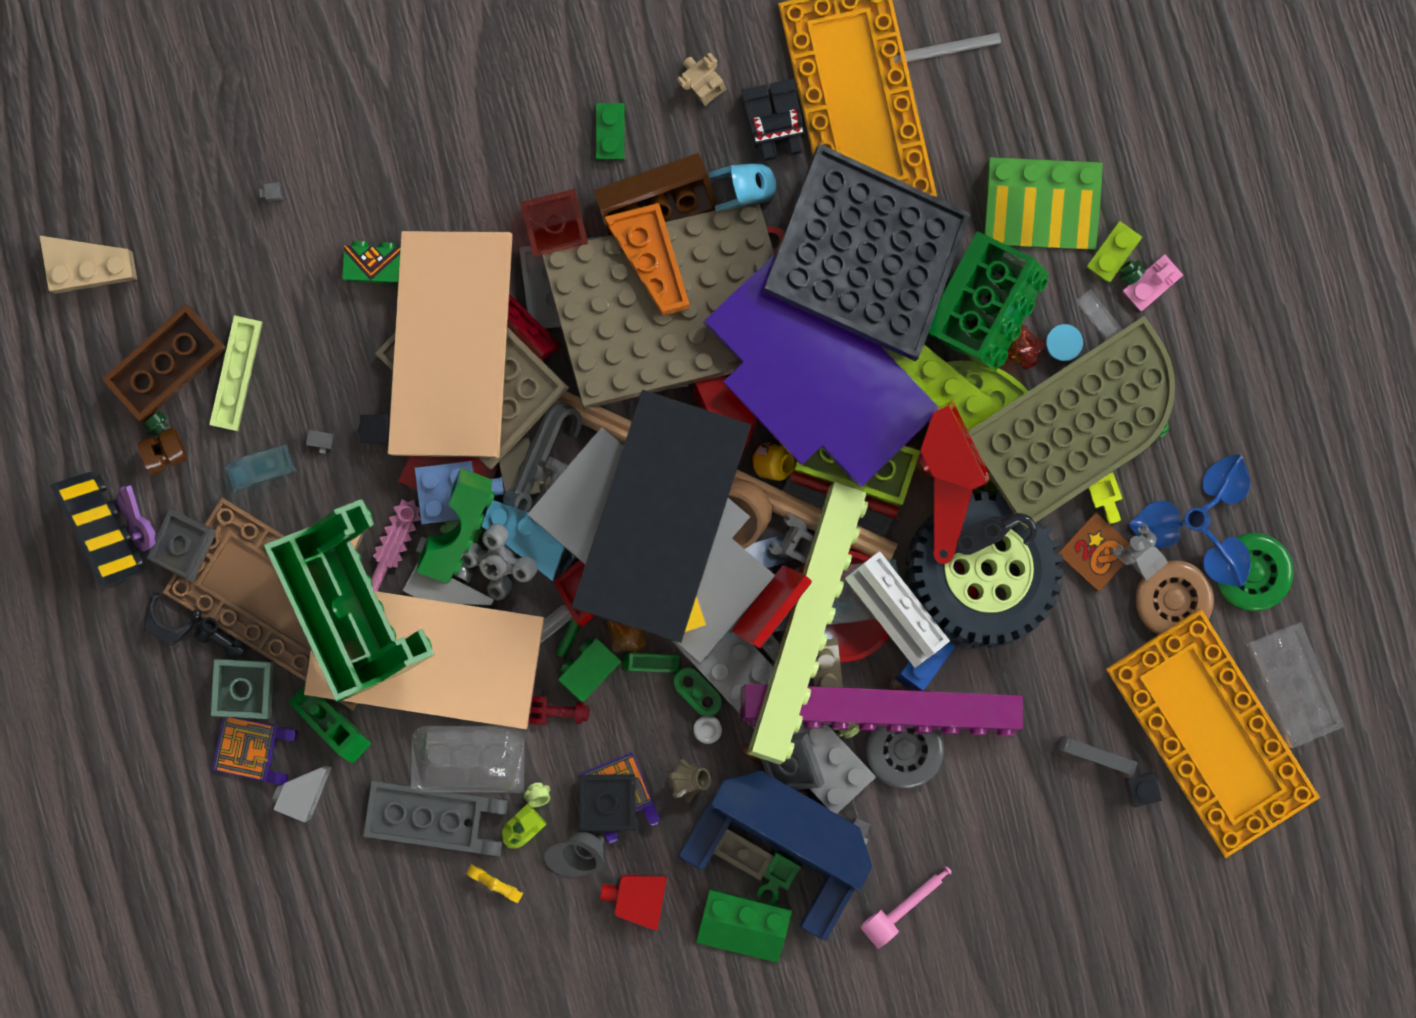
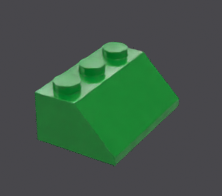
M709 888L696 943L778 963L792 909Z

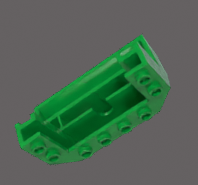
M362 499L334 509L311 527L264 544L337 702L355 696L405 673L434 655L431 641L425 636L423 629L416 631L407 638L401 637L396 639V632L384 614V606L377 599L372 588V580L365 573L361 564L360 554L351 542L374 525L372 514Z

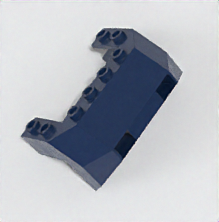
M763 771L722 781L703 809L677 857L699 870H704L731 822L826 877L798 926L817 938L826 941L853 892L861 891L872 868L860 827Z

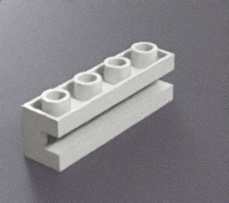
M880 551L845 578L915 668L950 641Z

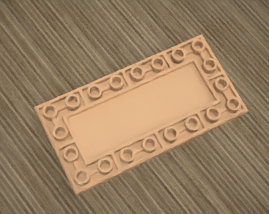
M402 231L388 446L389 455L500 457L512 233Z
M374 591L377 599L384 606V614L389 624L396 632V639L401 637L407 638L416 631L423 629L425 636L431 641L434 655L411 670L343 701L527 729L545 617ZM311 649L304 695L334 699Z

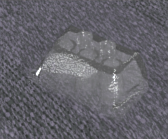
M508 726L421 727L412 734L411 792L524 793L525 735L521 731Z

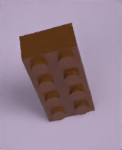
M185 304L102 380L138 421L144 423L221 355L227 347L191 306Z

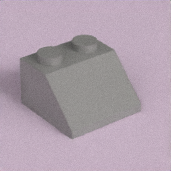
M328 765L290 780L284 783V785L278 786L272 798V802L276 803L273 810L302 822L310 820L332 767Z

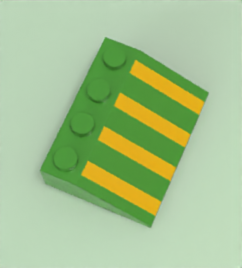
M990 157L987 163L984 234L1008 246L1096 250L1103 163Z

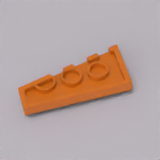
M659 203L606 216L605 223L662 316L690 309L689 300Z

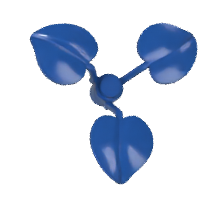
M1232 455L1216 462L1208 469L1204 476V491L1211 496H1215L1211 502L1203 505L1202 508L1196 507L1188 510L1185 519L1178 522L1180 513L1173 504L1167 501H1155L1146 506L1129 525L1139 537L1140 534L1137 529L1139 527L1142 529L1141 525L1146 524L1157 538L1155 547L1160 548L1176 544L1181 536L1179 527L1187 525L1196 532H1203L1216 546L1205 554L1204 568L1206 573L1214 581L1241 587L1246 583L1251 568V559L1247 547L1241 540L1235 537L1226 538L1220 544L1208 529L1211 518L1207 511L1217 504L1220 499L1226 504H1236L1242 501L1250 490V476L1241 455Z

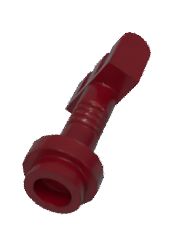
M532 696L531 702H539V707H531L530 713H538V718L529 717L528 724L547 725V716L575 718L576 724H583V722H588L590 708L589 705H584V702H577L576 707H559L548 705L547 696Z

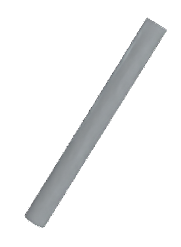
M998 32L904 51L906 62L1001 44V38ZM900 53L893 57L894 63L902 62Z

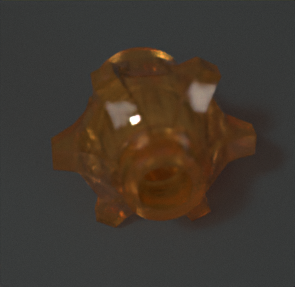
M610 620L608 621L607 626L611 630L613 638L612 650L615 653L623 650H631L633 653H637L645 647L646 641L644 638L646 632Z

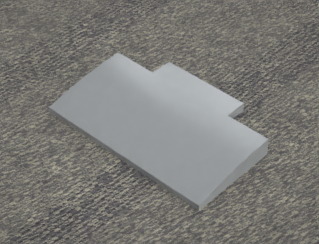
M603 427L527 514L584 564H586L624 447ZM729 498L727 499L696 596L706 625L685 632L682 643L676 642L699 663L775 576L732 539L750 516Z

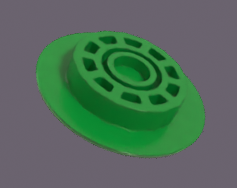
M1248 533L1236 537L1245 544L1249 551L1251 559L1250 573L1242 590L1237 586L1222 584L1216 581L1220 592L1232 605L1246 611H1263L1277 605L1287 595L1293 581V563L1288 551L1279 541L1265 534ZM1253 550L1260 551L1259 555H1253ZM1265 554L1271 559L1267 562L1263 558ZM1274 564L1275 573L1271 572L1270 565ZM1270 577H1274L1272 584L1268 583ZM1265 586L1267 590L1261 593L1259 588ZM1248 589H1254L1255 594H1249Z

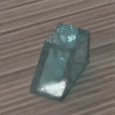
M287 445L248 455L225 465L234 492L296 471Z

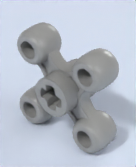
M493 524L484 532L482 538L483 543L488 547V551H483L480 545L472 543L468 553L463 552L460 559H463L462 566L466 568L480 566L483 575L491 580L487 586L489 596L494 600L501 601L510 594L513 588L512 581L507 577V574H513L514 578L520 582H527L536 574L538 566L536 561L528 556L516 559L512 549L505 545L508 539L507 529L501 524Z

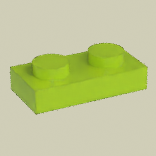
M1119 221L1089 262L1087 268L1110 283L1142 239V236Z

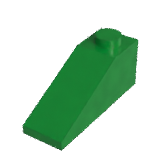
M304 685L288 703L338 755L353 764L372 743L327 699L304 695Z

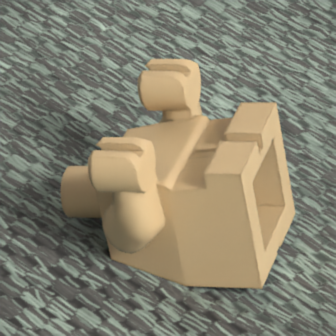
M708 53L707 58L704 56L703 60L701 59L697 63L692 57L687 58L683 62L687 71L682 73V77L679 76L677 78V81L685 90L692 88L704 106L727 90L721 77L714 71L717 68V60L711 53Z

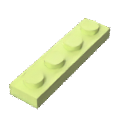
M234 315L209 425L234 431L239 430L263 322Z

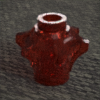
M1021 325L1020 336L1016 341L1012 342L1008 349L1006 363L1014 362L1015 365H1022L1023 369H1029L1039 363L1037 358H1039L1043 349L1047 347L1045 341L1036 338L1026 325Z

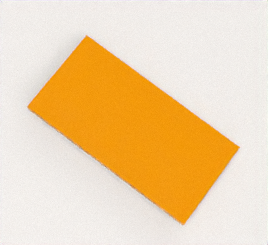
M791 0L778 3L812 155H814L816 147L822 144L937 197L893 1ZM900 53L902 62L894 63L893 57Z
M1199 608L1106 668L1107 673L1225 858L1320 798L1202 609Z

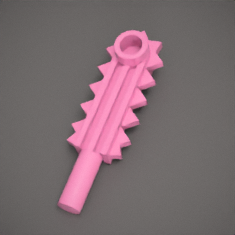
M402 499L400 505L394 507L397 515L389 517L392 523L391 526L384 527L388 535L379 537L383 546L375 547L377 552L373 555L376 561L379 562L371 578L374 591L378 592L388 568H398V562L403 561L399 552L407 551L404 542L411 541L412 538L409 532L417 530L413 522L421 520V517L419 515L420 507L415 505L414 500L407 502Z

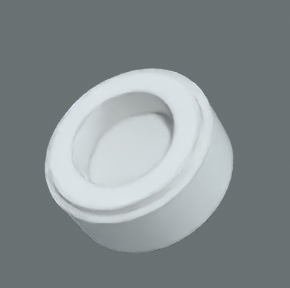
M702 716L696 721L694 734L700 742L711 744L716 742L721 736L722 727L717 718Z

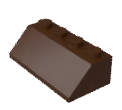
M699 153L593 190L604 223L606 216L657 203L660 205L665 222L715 211V206L717 205ZM605 223L609 236L613 235Z

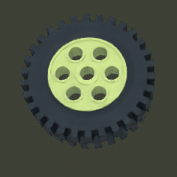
M980 492L976 496L972 493L962 530L988 517L1009 516L1014 513L1005 499H1003L1001 493L996 492L992 496H989V492ZM934 513L924 521V525L918 528L915 533L917 537L911 541L908 548L912 551L906 556L905 564H910V567L905 571V580H911V585L908 588L950 641L953 639L958 640L957 645L962 647L970 644L973 649H981L984 646H987V649L995 648L999 645L1003 646L1035 630L1039 623L1050 615L1048 611L1054 608L1058 601L1054 597L1061 593L1062 585L1058 584V580L1064 577V569H1058V564L1063 562L1062 554L1056 555L1055 549L1060 546L1058 539L1051 541L1048 535L1053 532L1051 526L1048 525L1043 528L1040 524L1044 517L1036 522V537L1028 545H1024L1023 541L1029 535V528L1024 530L1020 523L1013 526L1002 538L1006 544L1005 552L997 550L994 543L971 555L956 553L953 559L946 564H941L934 558ZM955 561L963 564L965 568L964 575H959L954 571L953 564ZM982 562L991 565V576H987L982 572ZM1010 563H1014L1019 567L1020 574L1018 577L1010 573ZM969 586H973L978 590L979 597L977 600H973L968 596L967 589ZM996 587H1001L1005 590V601L996 597Z

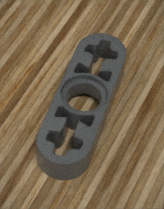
M1062 735L1057 746L1059 750L1133 776L1138 765L1136 761Z

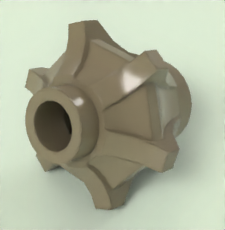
M684 759L677 760L675 771L669 773L668 784L670 789L673 790L674 798L683 797L686 803L693 802L695 796L703 790H707L711 783V777L707 769L698 768L695 764L690 765Z

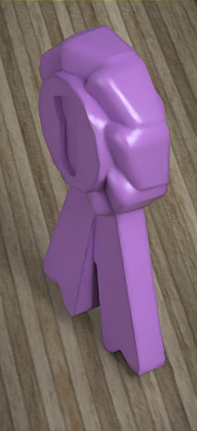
M123 486L120 488L121 493L117 494L114 502L129 523V531L134 545L141 551H146L156 544L155 531L150 521L140 516L132 486Z

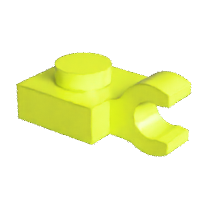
M1110 473L1088 488L1095 509L1103 506L1109 525L1121 520L1115 502L1122 500L1114 473Z

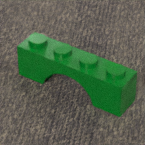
M460 468L450 489L448 504L456 511L460 522L452 531L446 534L428 536L418 557V573L445 583H449L453 574L457 575L463 561L460 558L463 552L468 553L473 542L471 535L474 529L479 530L484 518V514H482L484 508H489L495 495V492L491 491L492 479Z

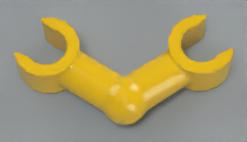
M471 864L466 872V875L481 882L489 890L496 891L516 903L519 902L523 895L517 888L490 876L480 867L477 868Z

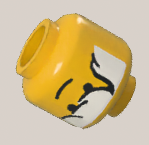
M769 442L761 444L752 458L753 468L759 477L776 481L786 479L793 472L795 466L794 457L782 445Z

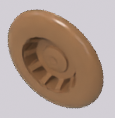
M1167 561L1168 563L1147 581L1142 577L1136 591V608L1140 619L1149 630L1159 635L1184 619L1182 614L1186 611L1192 614L1199 608L1202 609L1209 620L1214 606V593L1210 581L1196 566L1184 561ZM1170 578H1177V582L1171 583ZM1183 580L1189 583L1187 587L1181 584ZM1165 581L1166 585L1161 588L1159 584ZM1191 589L1194 590L1195 597H1191L1189 592ZM1155 590L1158 591L1157 598H1153ZM1191 601H1195L1194 609L1190 608ZM1154 602H1157L1159 607L1157 610H1155ZM1161 612L1166 614V619L1160 616ZM1177 616L1178 621L1172 622L1171 617Z

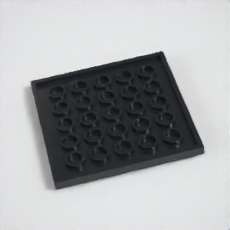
M819 144L815 149L762 292L916 362L922 352L971 213Z

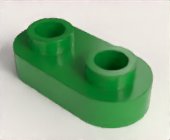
M683 668L678 671L674 678L676 690L699 714L703 716L716 714L722 704L719 693L697 670ZM686 676H690L694 680L691 687L683 685V679ZM709 696L713 699L712 706H703L702 700L704 697Z

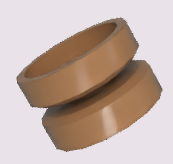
M738 479L733 481L728 498L748 514L750 518L732 539L745 549L756 542L767 528L771 520L772 506L769 497L761 487L751 481Z

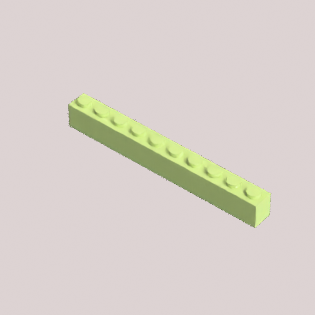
M837 482L829 486L802 573L811 579L812 582L791 609L747 752L749 755L776 764L785 762V759H790L794 743L791 742L793 733L798 732L803 716L799 715L802 704H807L811 689L807 688L810 677L814 678L819 667L816 657L818 651H823L827 635L824 634L826 625L832 623L836 609L832 607L834 598H839L844 582L840 581L843 570H848L852 555L848 554L851 544H855L859 536L860 528L856 527L859 517L863 518L867 510L868 502L864 501L866 492Z

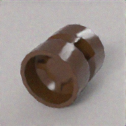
M174 427L160 432L157 439L149 437L137 442L142 460L151 476L166 470L168 464L176 466L188 460L183 442ZM162 450L163 454L159 455L158 452Z

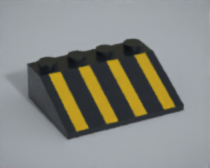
M87 472L50 485L101 587H117L144 573L142 566L145 565V561L139 550H133L129 542L132 540L131 533L126 525L121 526L117 518L120 515L119 509L113 500H108L104 492L108 488L101 475L96 476L95 472Z

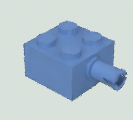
M472 461L415 468L422 524L460 520L456 511L448 505L450 489L460 468L474 473ZM502 477L492 479L491 491L495 492V495H504Z

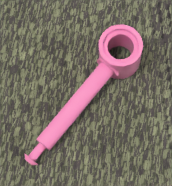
M944 867L945 870L938 876L936 874L933 875L888 915L880 909L860 926V929L877 949L888 943L899 932L894 924L943 883L941 880L946 875H951V870L948 867Z

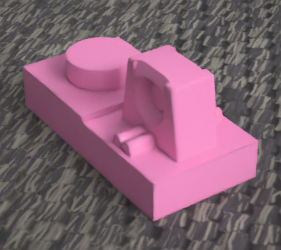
M1164 254L1146 270L1145 274L1137 282L1127 286L1122 292L1138 311L1142 312L1180 279L1183 274Z

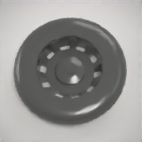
M876 727V731H870L866 743V756L871 770L882 782L899 789L916 788L927 783L936 775L944 758V741L940 730L932 729V733L921 734L924 740L919 741L917 738L919 733H915V731L913 734L908 733L907 728H904V732L895 734L894 732H887V727ZM891 734L892 739L890 742H886V738ZM922 745H927L926 753L922 752ZM883 746H888V753L883 754ZM920 756L925 758L921 765L917 762ZM889 757L893 761L891 766L886 762V759ZM914 764L916 768L908 771V766ZM896 766H903V771L896 770Z

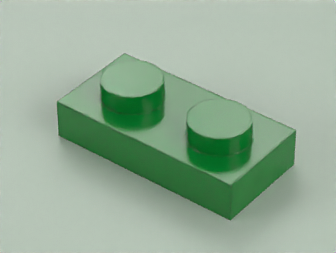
M596 103V160H624L625 104Z

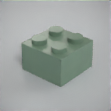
M214 659L211 716L271 718L274 662Z

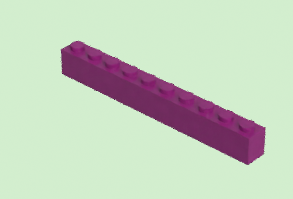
M745 684L740 688V721H747L748 726H756L768 685ZM808 686L807 688L811 689L810 697L806 705L802 704L799 715L803 716L801 724H804L805 729H820L821 725H832V730H848L849 726H859L860 731H876V727H887V732L899 733L904 732V728H914L915 733L919 734L932 733V729L942 730V734L957 735L959 730L970 731L971 736H985L987 732H997L998 737H1013L1014 733L1023 729V696Z

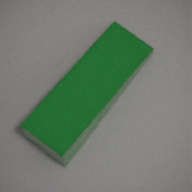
M623 653L622 670L678 673L680 655Z

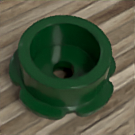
M1131 259L1123 264L1120 268L1122 272L1120 280H1125L1128 285L1137 282L1146 272L1141 261L1137 260L1134 262Z
M159 410L142 424L147 430L146 434L152 431L156 436L168 426L165 422L168 416H164Z

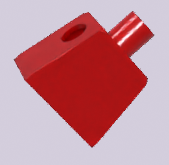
M622 874L620 886L603 883L600 900L616 903L615 916L657 930L667 875Z

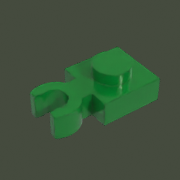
M777 850L763 875L769 881L759 886L757 895L761 896L764 890L769 889L773 892L770 903H775L779 896V887L787 890L802 864Z

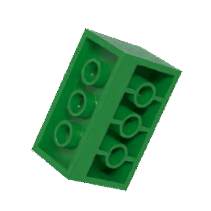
M977 231L939 301L928 335L940 345L996 372L998 367L1005 363L1010 345L1020 336L1023 321L1033 312L1036 297L1039 292L1046 288L1049 272L1035 258Z

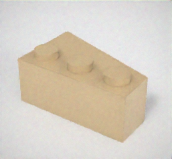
M40 236L48 289L54 294L137 280L133 252L128 249Z

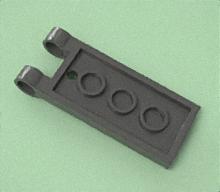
M372 780L363 837L500 856L502 842L478 838L481 811L506 814L508 800ZM466 819L472 821L470 827L465 826L464 821Z

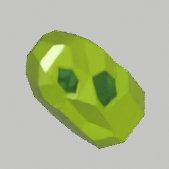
M526 804L504 825L502 830L503 842L508 848H519L534 837L547 823L529 804Z

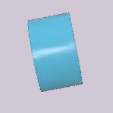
M1068 324L1056 326L1047 334L1045 339V349L1048 355L1059 362H1067L1079 355L1083 347L1081 333L1077 328Z

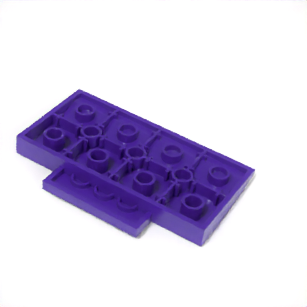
M775 253L703 322L741 363L722 383L800 465L821 447L858 487H862L931 420L933 412L938 406L880 345L763 293L762 290L774 261Z

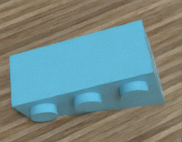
M493 500L491 506L487 509L482 527L487 530L493 524L503 525L508 531V539L505 544L521 557L528 556L533 558L537 563L538 570L554 581L565 547L527 515L529 512H524Z

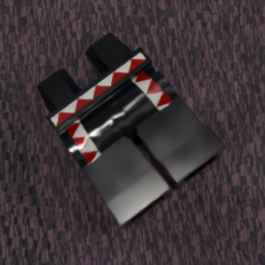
M795 78L770 83L774 113H772L766 84L742 89V97L754 146L758 148L763 161L777 158L775 147L777 143L786 142L788 155L803 153L802 138H804L805 133Z

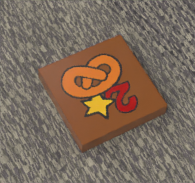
M1095 512L1057 554H1062L1063 560L1099 592L1124 565L1120 559L1116 558L1113 549L1117 550V545H1122L1125 549L1130 543Z

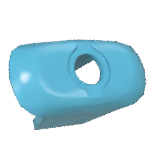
M763 164L731 165L708 173L709 179L732 176L738 198L716 205V211L770 201L776 194L775 176L772 170ZM756 174L761 179V189L756 184Z

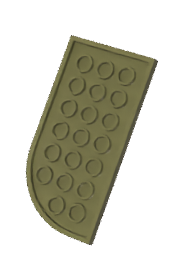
M1143 316L970 429L968 432L991 476V480L1013 513L1027 514L1036 523L1148 448L1163 431L1174 403L1175 378L1170 357L1161 339L1147 318ZM1021 523L1024 530L1028 528L1027 525Z

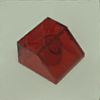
M575 189L520 202L533 257L588 244Z

